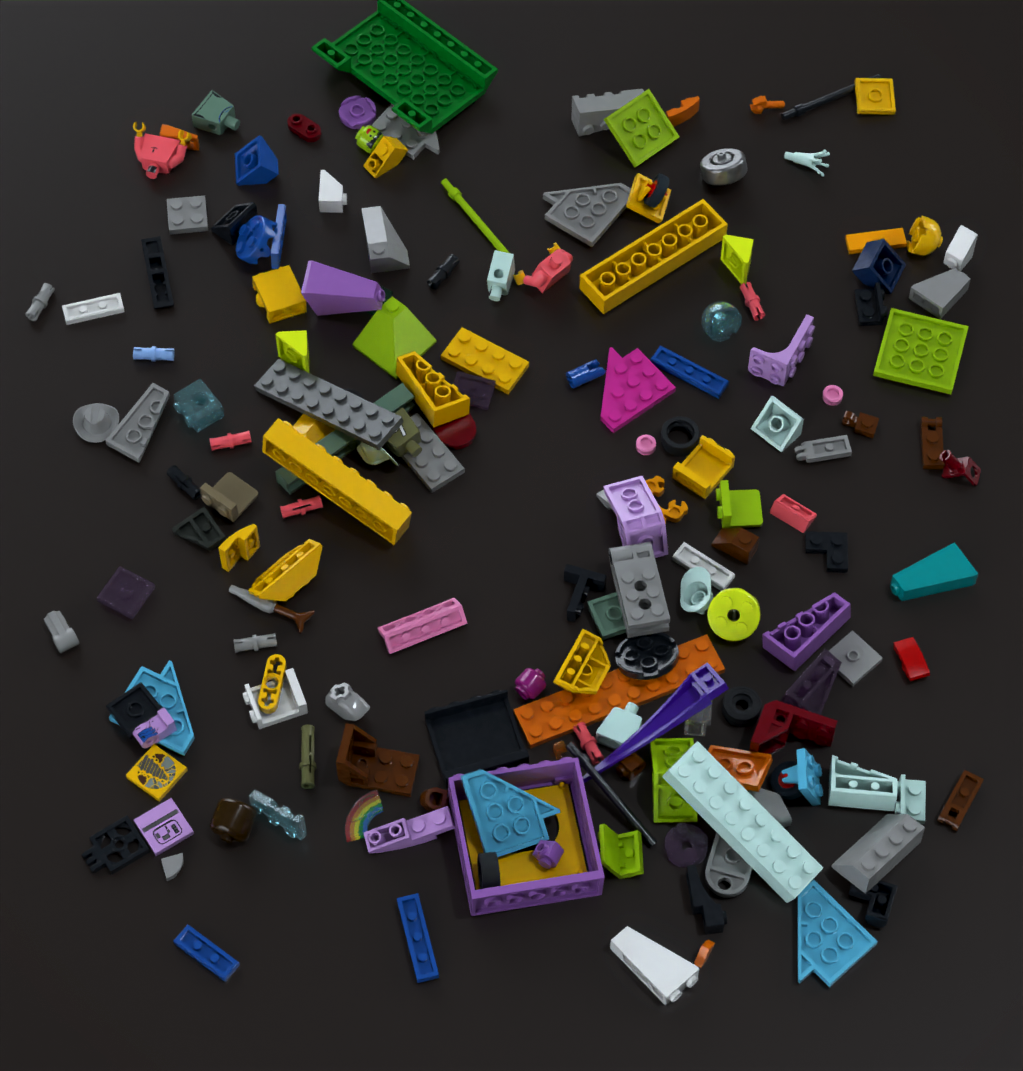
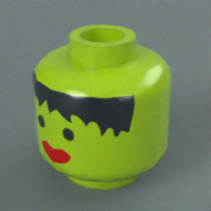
M371 125L362 126L355 137L357 139L356 144L367 153H372L382 139L383 133Z

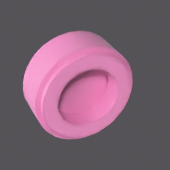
M836 385L825 387L822 395L823 401L831 406L838 405L843 398L842 389Z
M647 434L639 436L636 440L637 452L641 455H651L656 450L655 438Z

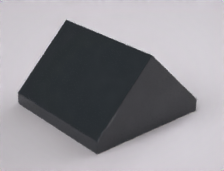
M254 202L236 204L210 229L233 246L238 240L240 227L246 224L252 217L258 215L256 204Z

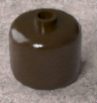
M221 798L213 814L210 829L219 835L221 840L228 843L247 841L257 817V810L244 802L231 798Z

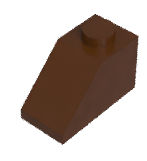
M722 528L711 546L748 565L758 549L759 537L743 528Z

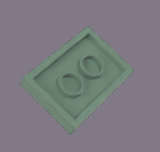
M617 592L587 601V607L602 640L626 633Z

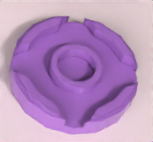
M355 95L348 97L341 103L339 109L340 120L351 129H361L362 126L371 125L376 119L375 104L367 97L361 98V96Z

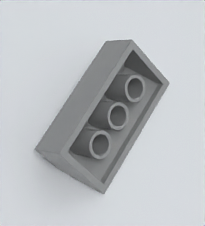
M887 814L838 858L831 867L866 894L921 843L925 827L908 814Z

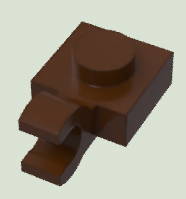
M845 411L842 424L854 427V433L873 438L879 418L861 412L859 417H857L853 412Z

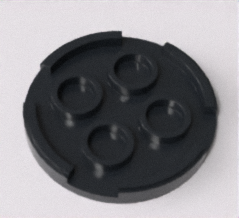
M662 632L631 638L627 637L619 644L615 652L616 664L620 672L630 678L639 680L661 677L670 672L679 660V649L676 641L671 636Z

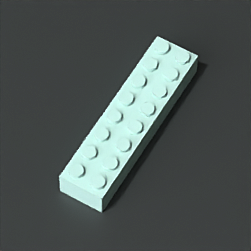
M698 741L662 776L786 903L795 899L823 869L806 849Z

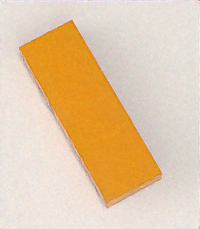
M903 228L848 234L845 236L849 254L861 253L867 242L885 239L893 249L907 246Z

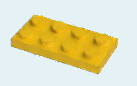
M461 327L441 354V360L508 395L529 367V361Z

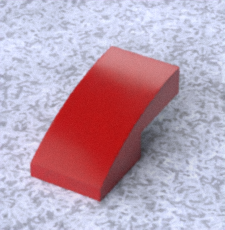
M914 637L893 642L894 650L902 661V669L910 681L930 676L927 663Z

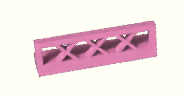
M455 598L380 626L377 629L384 638L389 654H392L468 623L462 605Z

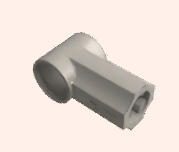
M52 611L47 614L44 622L52 634V639L59 653H63L80 644L72 627L69 628L60 611Z

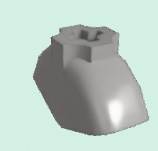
M345 682L340 685L335 684L326 695L325 704L327 707L345 720L357 721L370 709L367 702Z
M760 788L759 792L749 790V793L783 827L791 826V816L779 794Z

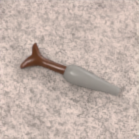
M231 585L229 588L230 593L237 595L263 612H276L293 619L297 624L300 634L304 630V623L314 615V610L297 613L279 605L276 600L260 599L250 594L247 589L239 588L235 585Z

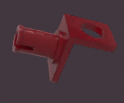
M944 450L940 454L939 458L945 464L942 474L943 478L964 475L973 486L978 484L981 469L970 457L956 458L950 450ZM971 467L975 471L974 478L971 476Z

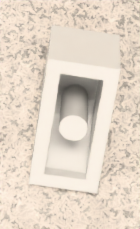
M321 170L319 187L320 212L343 213V205H347V193H343V185L328 172Z
M961 225L946 251L943 263L949 268H955L961 272L973 256L978 234Z

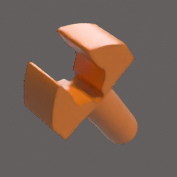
M758 96L752 99L753 104H750L751 110L755 114H761L764 109L785 107L784 101H767L765 96Z

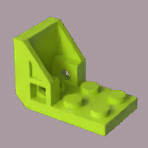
M656 738L650 742L653 769L654 823L697 822L698 813L662 777L694 745L693 738Z

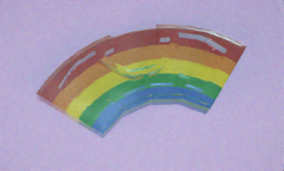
M378 790L371 791L362 796L351 809L345 823L347 842L365 838L363 832L368 831L370 821L376 815L383 812Z

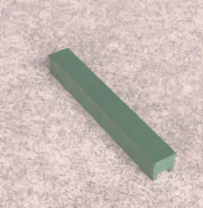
M401 383L374 402V404L393 413H396L402 407L406 412H409L415 407V404L412 402L415 396L405 387L404 383ZM335 429L315 444L322 445L327 453L342 459L355 450L361 441ZM283 466L275 471L277 483L290 495L306 484Z

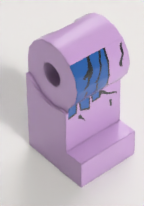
M163 707L157 711L156 716L137 726L133 731V736L142 748H148L177 731L175 721Z

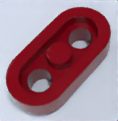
M296 113L289 116L287 123L288 129L307 142H316L321 138V128L318 124L302 114Z

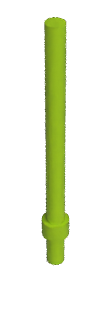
M447 178L443 179L441 184L448 191L449 197L459 204L498 251L510 253L465 201L459 189L453 187Z

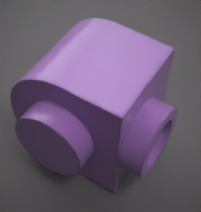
M540 840L532 855L539 861L538 863L542 867L550 869L557 866L564 850L556 841Z

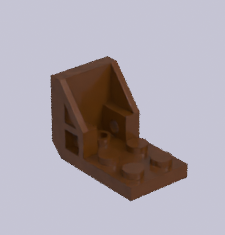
M346 723L336 760L338 780L347 786L411 797L420 755L377 747V739L356 725Z

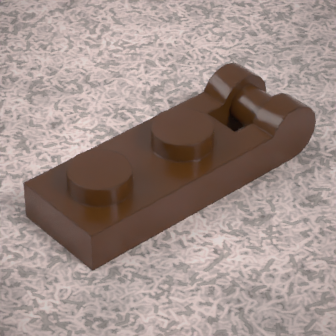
M921 417L923 469H943L944 462L939 458L943 452L942 417H935V419ZM928 427H935V430H928Z
M964 770L937 821L942 824L945 822L952 826V829L958 831L984 779ZM952 811L958 815L954 818L948 814Z

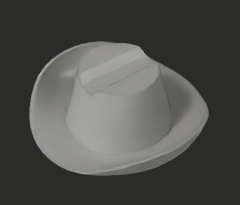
M102 403L82 406L76 410L73 416V426L77 434L85 441L93 443L106 440L119 424L117 409Z

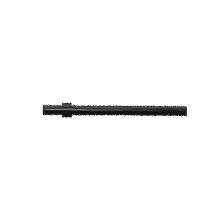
M877 74L870 78H881V75ZM855 84L806 104H798L793 109L781 113V118L786 120L794 116L799 117L804 115L806 111L855 92Z
M570 742L566 748L574 758L578 757L580 768L585 769L635 830L641 832V836L647 844L652 847L657 842L656 839L590 763V758L585 753L582 754L576 745Z

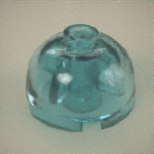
M717 301L708 305L701 317V325L704 332L713 341L718 342L728 340L730 338L728 335H731L733 332L736 334L742 323V316L738 309L725 301Z

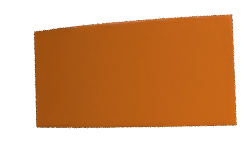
M699 96L681 100L679 108L666 111V116L673 127L687 121L699 111Z

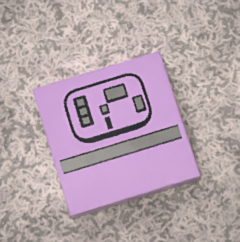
M172 798L134 819L135 825L155 856L160 855L194 834Z

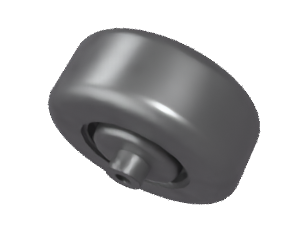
M725 148L707 154L700 162L702 178L711 185H727L740 180L747 173L744 153L738 149Z

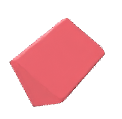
M785 494L778 497L770 509V514L802 533L808 529L817 517L815 512Z

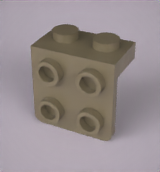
M231 472L226 473L214 487H211L206 482L200 487L202 501L232 522L259 496L256 489Z

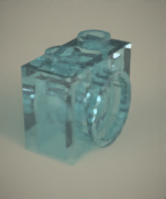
M201 378L173 394L175 410L179 414L182 413L184 415L186 424L190 428L193 427L197 433L224 417L223 406Z

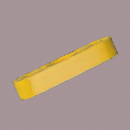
M279 654L271 655L267 659L258 704L259 709L265 714L275 712L280 700L287 666L285 658ZM276 662H280V665H278L276 674L274 673L273 665H275ZM269 680L278 681V685L275 688H269L266 684ZM269 694L271 695L272 703H270L269 706H265Z

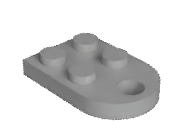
M716 832L705 870V882L714 894L724 898L735 897L746 889L752 867ZM727 881L731 887L723 890L718 886V883Z

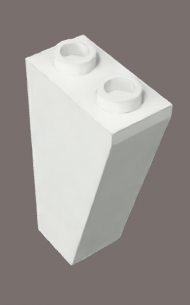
M628 926L611 939L610 949L664 1005H667L670 1001L675 1002L682 995L681 991L686 987L691 988L698 981L699 968Z

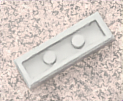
M120 293L62 305L66 325L125 312Z
M685 542L672 556L674 562L687 570L693 567L707 569L710 573L711 585L720 591L726 589L735 578L733 572Z

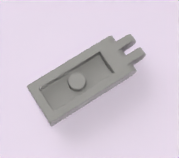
M847 435L806 441L801 446L794 448L797 460H806L807 463L848 457L852 454Z

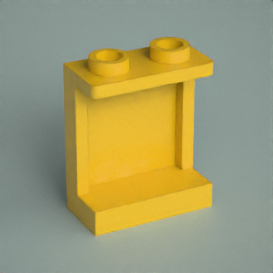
M289 265L252 276L253 288L255 291L257 290L263 302L270 324L307 312L306 299L301 294L300 286Z
M702 435L699 444L682 463L677 462L673 467L672 478L706 499L720 483V480L734 467L735 456L729 449L719 446L712 438Z

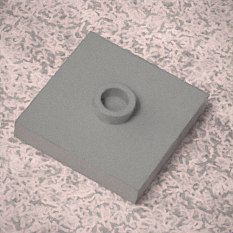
M852 630L825 653L822 659L853 687L880 664L883 657Z

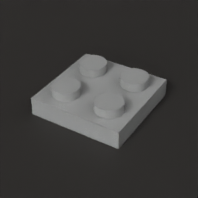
M205 195L167 199L170 235L208 231Z

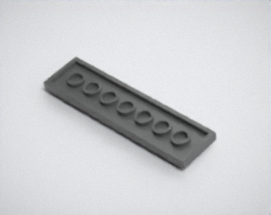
M278 359L254 385L257 392L377 450L382 448L403 423L401 416L281 359Z

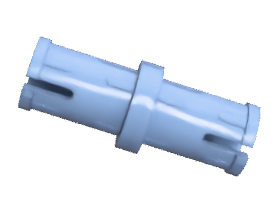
M152 346L151 348L134 347L133 350L134 360L143 359L151 360V362H156V360L174 361L175 357L174 348H157Z

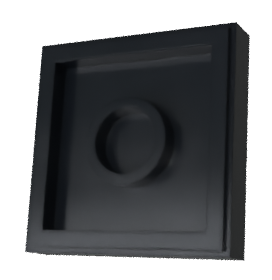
M142 682L106 705V709L130 739L134 738L133 731L137 726L156 716L157 711L162 708Z

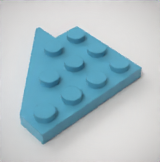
M169 660L161 674L141 666L125 692L142 682L158 704L167 710L175 721L177 731L157 744L185 756L195 737L173 663ZM110 714L109 720H110L111 722H113V723L119 725V724L116 722V720L112 717V715Z
M813 880L797 896L798 982L801 983L814 972L831 987L874 948L878 941Z

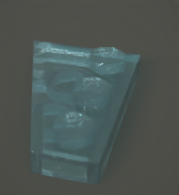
M255 789L249 795L250 806L254 807L257 813L261 814L262 812L273 825L278 826L279 824L283 827L290 837H297L302 841L307 835L304 816L298 814L295 817L288 807L283 806L279 808L273 799Z

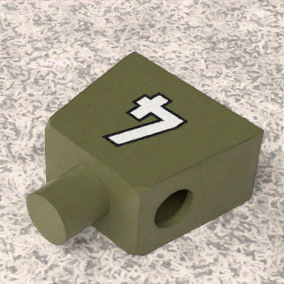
M402 407L395 414L402 417L403 423L383 447L398 457H402L407 452L416 457L422 451V448L418 445L421 442L420 431Z

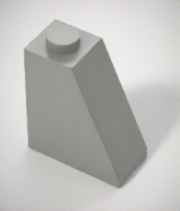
M955 268L914 284L911 287L909 299L941 319L966 293L971 278Z

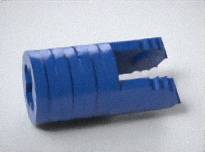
M595 359L566 372V378L574 389L604 375L606 371L603 367H598L600 363Z

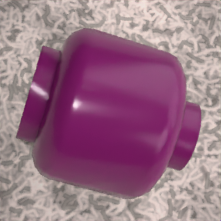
M526 668L516 678L515 690L525 700L528 698L535 699L546 688L544 680L546 676L538 668L535 670Z

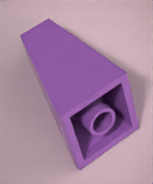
M312 260L308 261L301 294L317 316L382 309L383 301H385V292L376 281Z

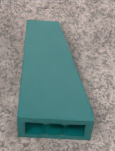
M954 542L892 575L890 589L901 601L972 586L976 584L978 572Z

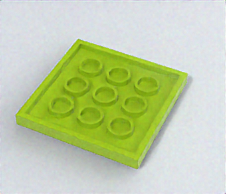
M891 308L873 376L951 395L969 326Z

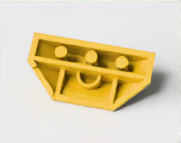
M308 539L304 544L287 552L256 578L252 587L248 590L249 593L266 600L287 601L292 598L298 590L309 584L310 580L316 576L322 551L321 543Z
M582 629L553 683L571 693L596 694L611 667L603 647L602 638Z

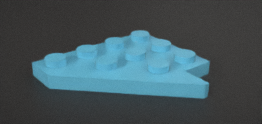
M483 769L460 776L484 853L496 852L497 857L538 844L540 840H549L543 818L561 813L560 809Z

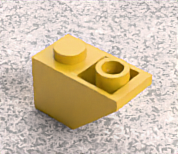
M383 136L363 167L374 178H378L396 167L408 149L397 138Z

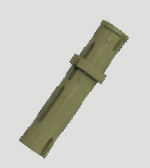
M303 725L301 727V763L299 764V769L301 770V787L304 789H311L315 786L314 771L317 768V764L314 762L315 727L313 725Z

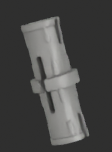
M44 283L40 292L32 299L33 303L25 314L29 320L36 321L43 308L47 307L48 300L55 291L52 285Z
M275 633L262 636L254 634L249 638L233 639L235 653L248 650L259 651L260 648L273 646L277 647Z

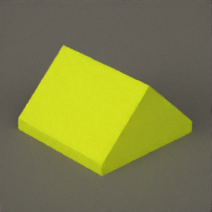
M724 235L720 259L741 285L743 283L746 285L754 239Z
M307 330L277 332L275 335L278 357L310 373Z

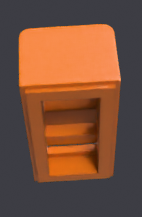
M162 124L160 136L180 140L178 132L181 129ZM184 131L183 139L187 136L186 131ZM190 133L192 139L186 142L187 149L199 150L198 135Z

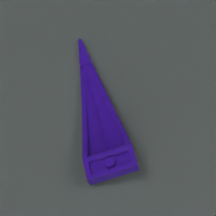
M707 662L689 674L667 701L633 735L594 768L599 774L710 706L712 704L711 700L728 690V686ZM588 773L583 776L584 783L592 779Z

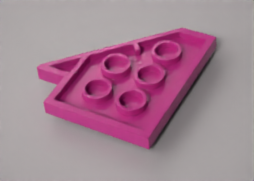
M611 347L609 348L601 421L612 433H615L676 391V387L638 348L622 358Z

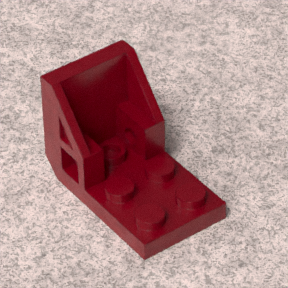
M774 700L764 705L751 740L749 751L773 754L785 747L790 733L794 734L797 738H806L818 745L831 747L838 721Z

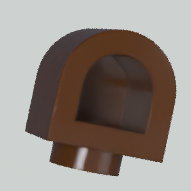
M634 752L619 761L616 771L621 777H626L631 782L644 770L646 762Z
M437 787L424 790L420 795L421 806L428 811H435L446 807L449 802V797H447L448 790Z

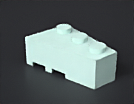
M832 755L829 768L828 806L894 811L897 800V778L872 769L870 771L862 769L856 763L851 762L849 764L838 760L837 756Z

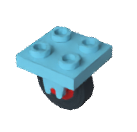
M805 748L797 749V762H783L772 772L770 780L772 789L785 800H794L804 795L812 806L821 805L820 797L823 796V788L819 779L822 776L821 766L817 764L813 755H810Z

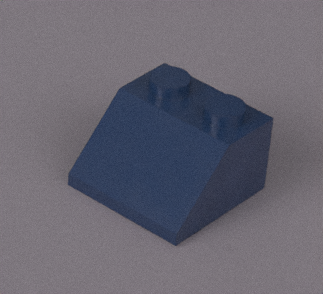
M879 239L866 243L852 272L863 284L874 288L875 282H880V288L884 289L885 293L891 294L906 264L885 239Z

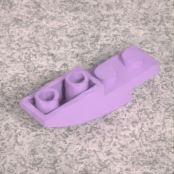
M446 806L410 820L402 818L363 833L368 852L381 853L437 839L438 834L455 829L450 808Z

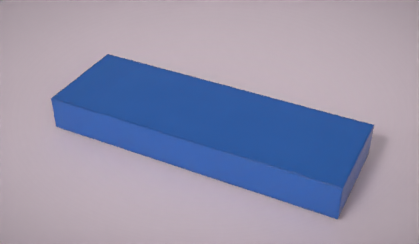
M188 924L173 941L176 946L225 982L240 966L237 960Z

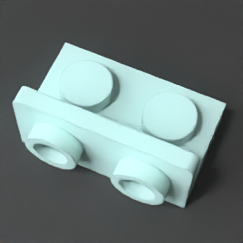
M901 774L899 781H897L898 801L895 804L894 814H908L920 824H924L926 781L905 779V774Z

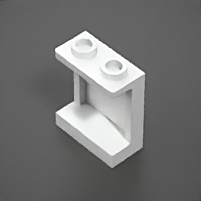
M293 668L285 670L286 676L284 677L278 708L271 714H265L259 709L258 698L261 685L250 688L249 683L244 685L246 692L242 693L245 704H250L252 710L249 711L252 723L257 722L259 729L308 713L307 703ZM273 680L267 682L266 685L269 688H275L278 685V681ZM269 694L265 706H269V704L272 703L271 695Z

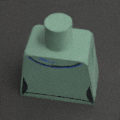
M212 90L192 113L193 127L221 135L228 127L237 130L240 125V120L235 118L233 104Z

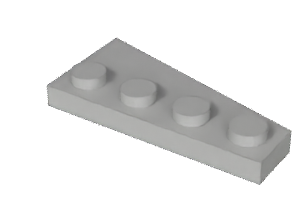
M152 383L105 440L106 445L140 463L170 397L169 391Z

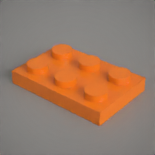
M710 745L708 752L746 790L759 792L773 761L771 754Z

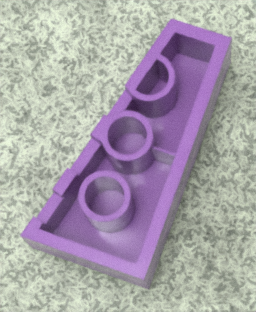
M834 592L813 604L811 609L805 612L801 611L792 620L784 621L777 625V628L773 631L763 633V648L793 671H796L851 618V604Z

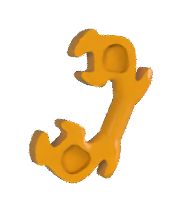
M655 476L652 479L646 480L653 495L660 497L664 494L665 481L663 478ZM672 500L668 503V509L660 507L665 524L666 519L677 523L688 513V506L684 501L681 502V506L676 505V500Z

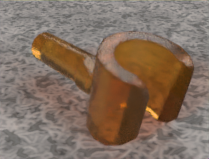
M564 741L556 742L553 746V753L558 761L562 759L561 754L567 752Z

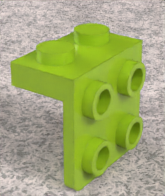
M720 480L719 488H716L715 495L716 501H719L720 506H717L718 519H721L722 528L761 527L763 517L759 490H729L728 480Z
M600 824L597 837L600 843L601 852L599 854L602 865L619 879L644 874L641 832L635 830L616 834L606 824Z

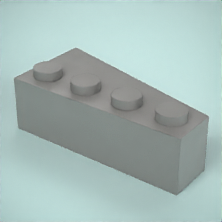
M644 90L620 91L619 94L605 92L603 96L587 94L585 98H579L578 95L572 96L571 120L578 136L608 130L609 127L603 119L643 93Z

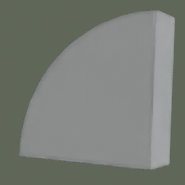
M183 853L161 859L167 881L175 878L184 864Z

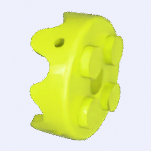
M728 588L720 591L712 599L708 607L707 617L711 629L717 636L727 641H741L748 638L757 629L761 613L758 600L741 588ZM729 610H738L740 618L736 621L730 620L728 618Z

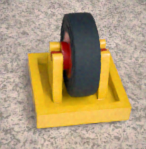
M638 173L634 178L626 207L659 224L663 220L671 190L668 188L669 178L659 173L651 180Z

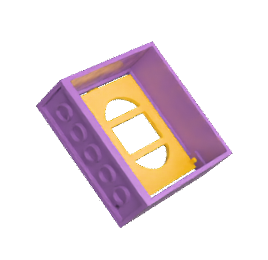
M564 757L558 761L544 760L538 764H520L513 768L500 767L494 771H487L560 809L561 813L555 814L559 825V832L555 841L563 848L564 853L557 866L546 869L538 863L539 861L532 855L534 850L498 857L501 886L480 889L477 863L478 854L484 853L460 777L464 774H456L448 778L449 805L455 826L454 831L471 916L602 895L605 876L578 757ZM568 784H570V788H571V793H572V797H573V802H574V806H575L576 816H577V820H578V825H579V829H580V834H581V838H582V843H583V847H584V852H585V857H586V861H587V866H588L589 872H587V868H586V864H585V859H584V855H583L582 845H581V841H580V836H579V832H578V827H577V823H576V818H575V814H574V809H573V804H572V800H571V795H570V791H569V786H568Z

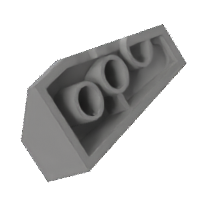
M381 206L361 208L371 273L409 269L408 251Z

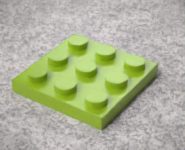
M647 89L603 119L634 168L680 137L650 89Z

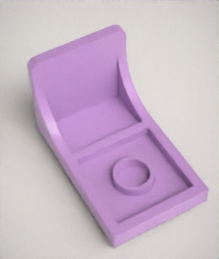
M806 314L791 343L783 351L768 353L753 347L750 351L748 371L754 376L762 377L773 384L784 387L788 378L794 376L797 362L801 363L805 355L803 351L805 348H809L813 341L811 336L815 329V326H813L814 317Z

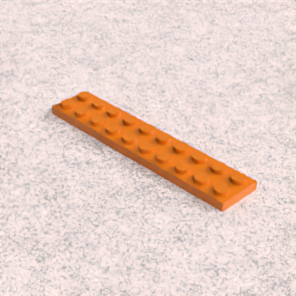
M706 634L678 645V663L670 672L661 677L649 680L633 679L624 675L619 669H616L606 674L596 694L571 693L564 689L515 708L513 713L531 749L574 732L573 727L577 726L579 729L577 724L580 722H585L587 727L605 720L614 707L624 710L628 702L641 706L674 693L689 674L707 662L718 675L725 673V667Z

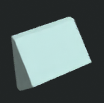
M771 396L750 429L780 452H783L801 435L804 419L776 397Z

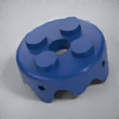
M257 215L252 217L246 224H243L239 229V237L236 243L237 257L251 265L258 264V258L269 257L271 249L268 247L267 241L269 238L275 237L273 228H276L277 223L264 216Z

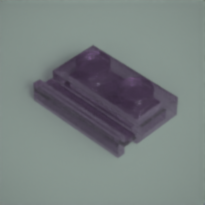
M457 371L453 384L459 388L458 391L470 397V406L488 410L496 381Z

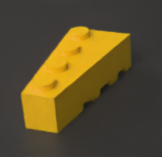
M413 351L397 357V376L415 396V402L433 428L469 415L470 397L466 394H461L457 386L448 383L445 380V376L440 372H435L432 369V365L419 354Z

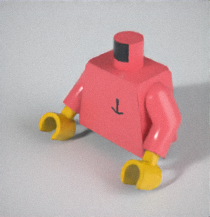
M134 122L133 129L137 132L134 150L138 161L142 163V168L147 170V177L156 179L158 173L169 174L172 168H175L184 161L187 150L186 142L192 139L189 132H187L186 138L183 139L184 131L180 130L178 132L180 140L146 133L142 136V133L146 130L145 124L142 122V129L137 130V122Z
M555 242L552 248H547L550 255L538 264L531 276H525L523 270H520L517 275H513L517 285L525 284L537 287L541 293H544L569 273L571 262L573 261L572 255L561 249Z

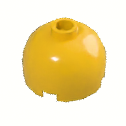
M925 216L916 218L909 232L912 237L911 242L907 240V250L909 253L925 256L934 252L937 247L939 248L943 237L941 236V229L938 223Z

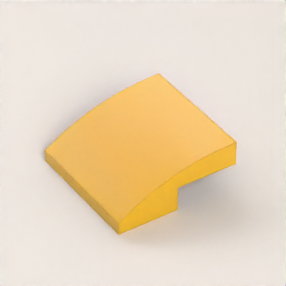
M252 524L240 529L218 547L223 569L229 572L241 557L249 561L259 549L260 541L257 525Z

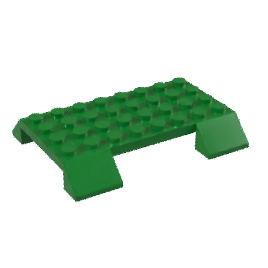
M378 0L377 11L331 43L326 38H323L311 47L313 52L337 70L352 73L393 104L392 111L415 129L430 134L434 133L483 96L498 72L495 66L405 0Z

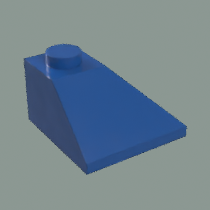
M259 135L235 153L237 185L266 184L279 175L278 159L262 136Z

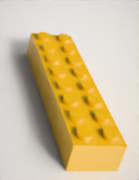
M702 199L580 275L579 289L602 314H605L722 241L723 236L727 235L728 224Z
M278 418L263 435L262 452L391 544L395 545L409 528L412 512L407 505L395 501L390 493L378 489L373 481L361 477L356 469L344 465L339 457L327 453L322 445H316L310 441V438L305 433L296 431L288 421H282Z

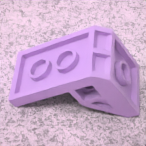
M643 476L603 486L604 493L617 516L622 546L651 542L655 558L668 555L666 525L663 513Z

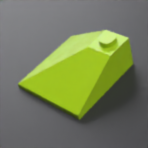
M392 296L382 305L381 310L376 311L352 345L393 378L397 379V357L413 351L422 356L437 340L405 305Z

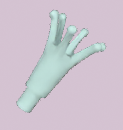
M825 149L817 153L785 152L784 159L810 167L824 177V173L815 166L829 167V164L821 163L822 159L818 158L829 156L830 153Z

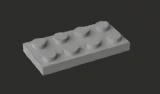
M416 413L410 418L420 431L421 442L418 445L422 448V451L416 457L407 452L402 458L429 491L433 493L465 473V468L422 417Z

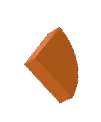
M708 939L702 944L694 965L700 968L703 967L715 942Z

